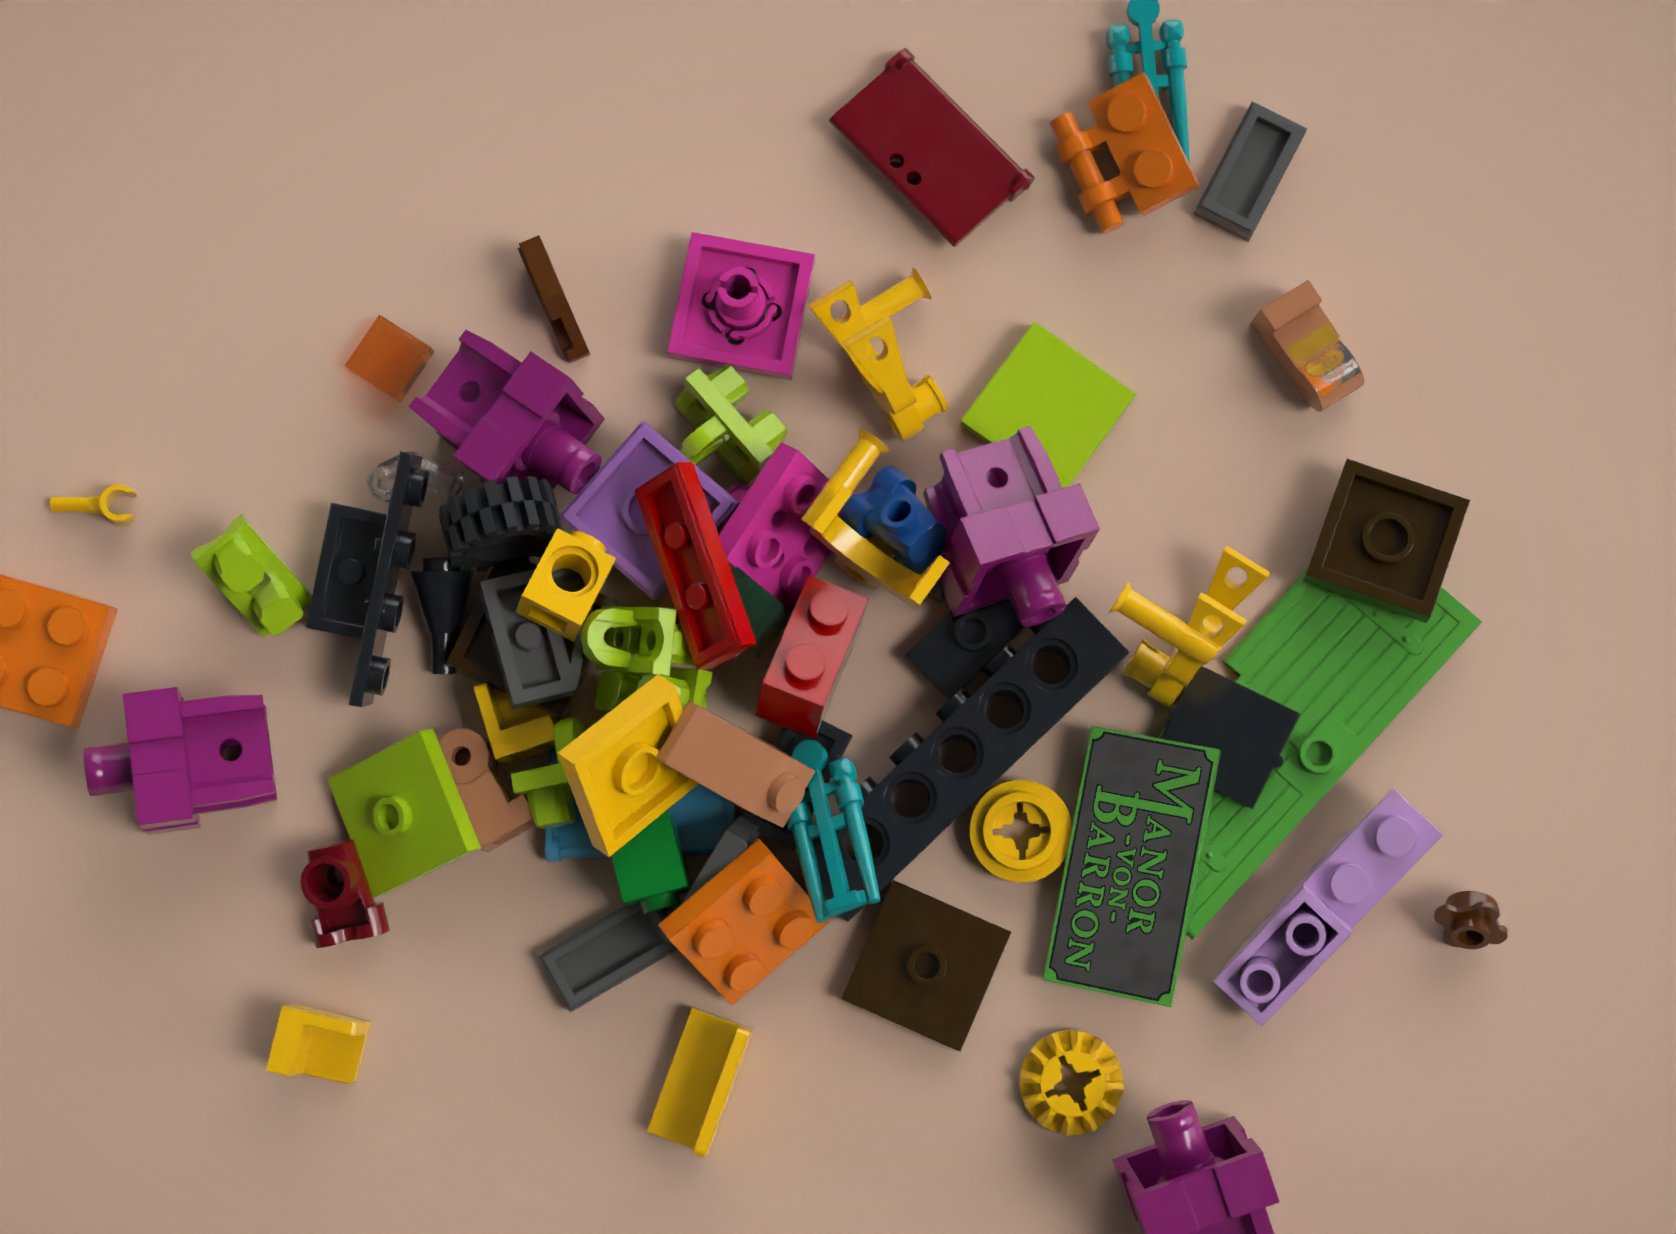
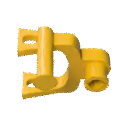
M912 268L911 276L861 306L855 284L851 280L807 305L845 350L855 371L872 392L884 417L901 442H905L925 429L924 422L941 412L944 413L949 410L943 393L929 374L924 376L921 381L910 386L906 377L893 323L890 319L891 316L921 298L932 300L929 289L915 268ZM842 300L846 304L847 312L841 318L834 319L830 312L831 306L835 301ZM875 337L881 338L884 345L883 351L879 355L870 342Z
M858 429V441L801 520L811 526L809 531L816 539L838 555L835 559L836 564L854 580L871 589H877L881 586L909 605H920L950 562L939 555L922 575L917 574L891 558L894 553L890 546L881 542L875 536L863 538L837 515L878 456L882 453H889L888 447L880 439L866 430Z
M1226 545L1207 595L1202 592L1200 593L1188 624L1132 590L1129 580L1109 613L1118 611L1171 644L1175 649L1168 656L1150 645L1149 641L1143 639L1122 674L1127 677L1130 676L1149 688L1146 695L1169 708L1183 687H1187L1198 669L1211 661L1221 647L1244 627L1247 620L1233 612V610L1268 578L1270 572ZM1234 567L1242 568L1247 574V579L1241 584H1234L1228 578V572ZM1223 622L1222 628L1219 631H1217L1219 626Z

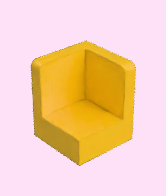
M487 683L474 686V692L494 757L497 761L506 766L555 748L554 726L558 723L555 715L533 705L511 710L506 693L492 688Z
M299 1004L282 1006L266 1071L290 1077L306 1074L345 1084L354 1083L358 1077L371 1021Z

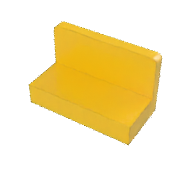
M692 1007L647 1132L694 1149L692 1154L705 1158L710 1152L754 1029Z

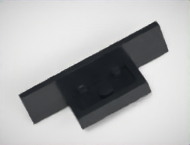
M400 451L387 514L337 503H331L306 628L362 639L349 705L365 707L373 704L374 695L383 696L390 675L391 659L382 657L387 632L396 633L401 620L404 598L402 595L395 594L400 569L408 571L413 560L416 533L408 532L412 508L422 507L429 481V471L420 469L423 457L412 453Z

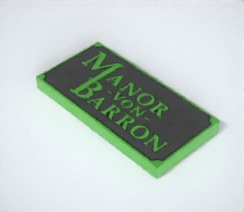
M1091 726L1043 980L1173 1007L1221 750Z

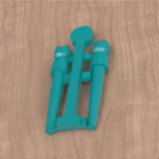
M1130 0L1127 6V17L1133 25L1138 27L1139 41L1128 45L1130 32L1127 25H1112L1108 28L1106 44L1112 52L1111 55L1107 56L1109 76L1114 79V87L1129 80L1130 75L1134 73L1132 53L1141 55L1142 72L1148 76L1158 99V89L1169 88L1174 132L1190 164L1187 100L1184 79L1187 58L1186 49L1181 47L1180 44L1184 36L1183 24L1181 20L1177 19L1164 21L1159 29L1161 41L1153 40L1152 24L1160 13L1158 0ZM1161 51L1163 71L1167 72L1164 75L1156 74L1155 52Z
M811 739L804 740L795 747L792 757L816 772L808 784L809 790L805 791L801 803L793 810L786 824L788 830L793 832L800 866L816 922L824 923L828 921V918L868 903H878L880 895L869 838L861 810L864 800L860 785L854 782L857 779L855 764L847 757H842L829 763L831 778L835 782L824 783L822 770L827 764L828 753L817 741ZM835 792L838 808L844 814L841 813L832 817L828 796ZM808 802H812L817 822L815 824L812 821ZM848 827L851 844L865 890L850 891L836 834L837 830ZM819 837L834 898L826 901L824 900L813 840Z

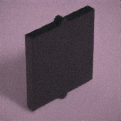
M1201 666L1188 684L1179 704L1169 707L1168 712L1171 719L1161 739L1221 750L1214 791L1253 810L1273 769H1279L1283 766L1284 762L1281 754L1301 713Z

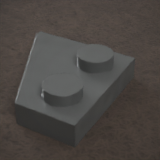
M562 568L552 573L555 584L562 590L576 592L585 588L583 578L572 569ZM535 569L480 581L478 587L511 710L573 696L578 687L583 663L584 648L581 642L583 625L573 642L515 613L521 596Z

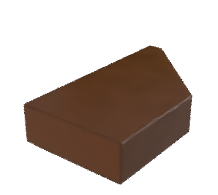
M538 235L519 243L520 248L517 249L566 361L569 360L572 363L591 355L540 236Z

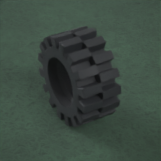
M517 476L506 477L504 483L496 484L495 480L484 482V488L476 489L472 486L464 489V496L453 495L447 499L448 504L441 505L439 508L440 513L438 514L451 565L455 568L460 566V569L464 571H469L476 567L477 572H484L491 566H496L497 570L508 568L509 563L517 562L521 565L530 562L529 557L531 556L539 558L543 556L557 528L564 531L552 485H549V481L545 479L537 481L536 477L527 476L521 482L518 481Z

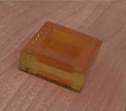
M379 314L344 366L353 374L401 403L434 354V350Z

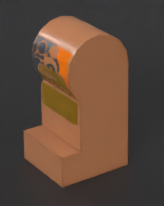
M1308 279L1260 309L1250 324L1304 400L1314 410L1322 412L1362 387L1365 381L1355 357L1339 340L1340 335L1319 304L1322 302V299Z
M462 728L449 731L439 739V744L481 846L480 850L490 852L535 826L529 808L528 797L523 794L512 800L497 773L498 761L494 757L488 739L470 729Z

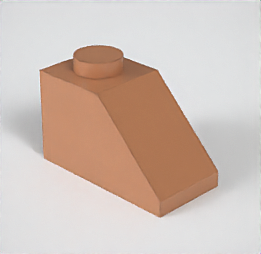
M690 700L656 757L662 763L727 800L784 828L793 810L801 803L805 789L816 772L767 741Z

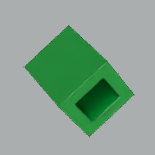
M668 810L611 855L623 904L629 907L641 905L643 915L680 906L679 894L688 892L692 886L675 817Z

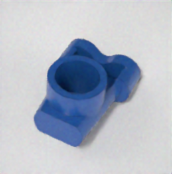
M887 466L881 469L875 475L870 488L864 493L855 494L850 497L841 509V519L863 538L875 536L890 546L898 561L907 568L919 569L930 565L941 555L944 549L946 528L915 496L916 484L894 466Z

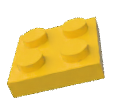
M659 674L557 753L592 846L608 857L618 851L699 784L656 759L683 712L675 684Z

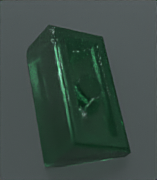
M732 567L731 571L757 644L752 646L756 658L759 659L787 626L784 605L739 567Z

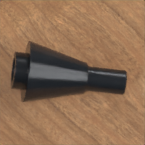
M449 557L423 558V570L410 571L427 633H431V674H456L457 671L450 669L446 662L456 644V633L460 631L474 570L464 571L460 569V566L455 568L451 565Z

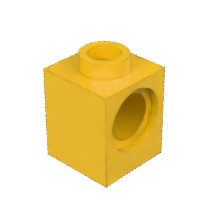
M557 528L521 596L515 613L574 642L616 558L605 553L606 547L591 535L580 531H572L571 534H568ZM562 568L572 569L583 578L585 588L576 592L562 590L555 584L552 573Z

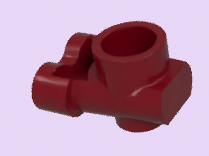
M354 839L319 846L307 851L309 863L301 874L300 884L305 898L316 909V917L309 919L316 948L328 947L350 940L370 938L390 931L384 903H375ZM335 867L341 871L345 884L340 883L335 877Z

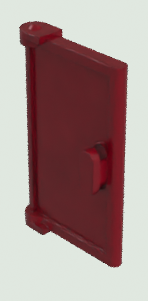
M904 48L885 64L884 71L840 108L829 119V122L953 247H956L1006 201L1009 200L1012 203L1025 190H1028L1035 177L1027 169L1023 170L914 61L915 56L907 48ZM894 158L899 159L901 161L900 163L895 161L889 163V161Z

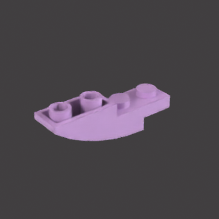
M1392 787L1350 832L1346 831L1304 875L1243 943L1213 981L1259 1025L1263 1026L1353 934L1352 928L1443 836L1442 832Z

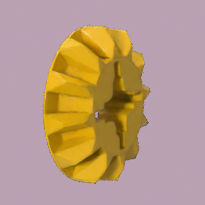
M1011 780L993 787L980 799L971 817L969 836L977 860L989 872L1003 880L1027 883L1048 876L1064 861L1068 852L1072 821L1066 805L1050 788L1035 781ZM1017 803H1022V813L1025 814L1027 824L1038 825V828H1048L1049 833H1040L1038 837L1028 839L1027 849L1024 850V860H1019V850L1016 849L1014 839L1003 838V835H993V830H1001L1003 826L1013 823L1014 814L1017 813Z
M1063 1030L1042 1038L1030 1049L1020 1071L1019 1085L1021 1097L1030 1115L1041 1126L1065 1136L1091 1133L1097 1130L1115 1115L1124 1092L1120 1061L1104 1041L1084 1031ZM1061 1056H1064L1068 1065L1071 1064V1067L1077 1073L1098 1071L1097 1075L1090 1078V1082L1082 1086L1084 1094L1082 1100L1085 1105L1083 1109H1080L1078 1103L1073 1101L1068 1093L1060 1095L1054 1093L1049 1096L1045 1094V1092L1054 1089V1084L1062 1080V1073L1060 1071L1062 1065L1059 1061Z

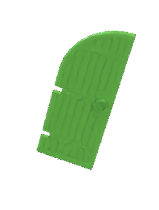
M1306 569L1223 659V663L1239 676L1235 681L1236 683L1301 713V716L1281 754L1284 762L1283 766L1279 769H1273L1253 810L1213 791L1187 936L1191 940L1202 931L1482 623L1478 617L1442 587L1440 588L1431 618L1427 623L1305 582L1303 580ZM1170 719L1168 720L1164 728L1161 730L1157 738L1161 739Z

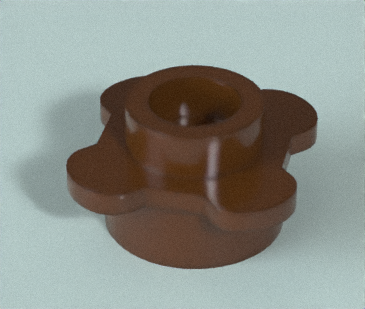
M1461 891L1454 893L1447 898L1445 905L1439 906L1434 912V920L1442 924L1445 930L1443 932V941L1450 946L1480 949L1488 944H1500L1508 937V929L1500 925L1498 921L1500 909L1496 900L1483 892Z

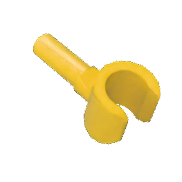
M114 484L107 487L101 493V496H52L50 499V509L52 512L103 514L114 525L128 526L135 521L136 517L132 514H112L110 506L112 501L119 496H138L127 485Z

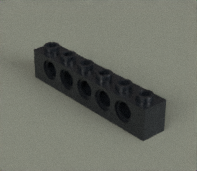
M1077 597L1070 601L1064 608L1065 610L1053 619L1038 625L1028 626L1035 636L1018 652L1010 644L1004 647L982 669L989 679L972 696L962 688L951 697L935 714L943 723L925 740L917 732L909 737L889 757L897 767L879 784L871 776L860 784L864 800L861 810L865 826L875 829L883 841L882 852L873 860L879 892L1130 653ZM1045 651H1051L1060 655L1067 667L1065 679L1056 684H1047L1040 681L1032 669L1033 657ZM996 695H1007L1015 699L1021 709L1019 723L1011 728L994 726L986 716L985 706L987 701ZM953 738L967 741L975 752L973 767L963 773H953L945 769L938 755L939 748L945 741ZM906 782H914L921 785L929 796L928 809L925 813L915 818L901 816L892 805L891 797L894 790ZM848 827L837 830L836 834L850 891L865 890L857 862L851 859L845 851V840L849 834ZM819 837L813 840L823 895L829 900L834 898ZM798 860L794 865L802 873L800 862ZM866 905L844 912L841 915L849 922Z

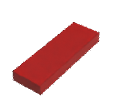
M677 462L634 491L675 610H677L676 613L696 670L712 669L757 644L695 466L693 462Z

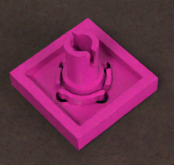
M691 232L667 351L669 358L721 368L731 365L737 371L792 381L815 265V254ZM705 297L708 305L713 304L716 298L715 309L709 310L703 306ZM769 307L766 317H764L766 309ZM778 307L782 314L778 320L772 321V318L777 314ZM731 332L732 340L744 339V341L740 345H732L727 341V337Z
M780 442L750 488L741 482L735 483L726 490L740 504L720 532L719 537L729 566L774 604L792 613L808 576L815 577L832 552L810 533L809 529L811 526L801 520L827 484L829 478L799 450ZM840 510V511L838 512V514H837L840 519H841V510Z

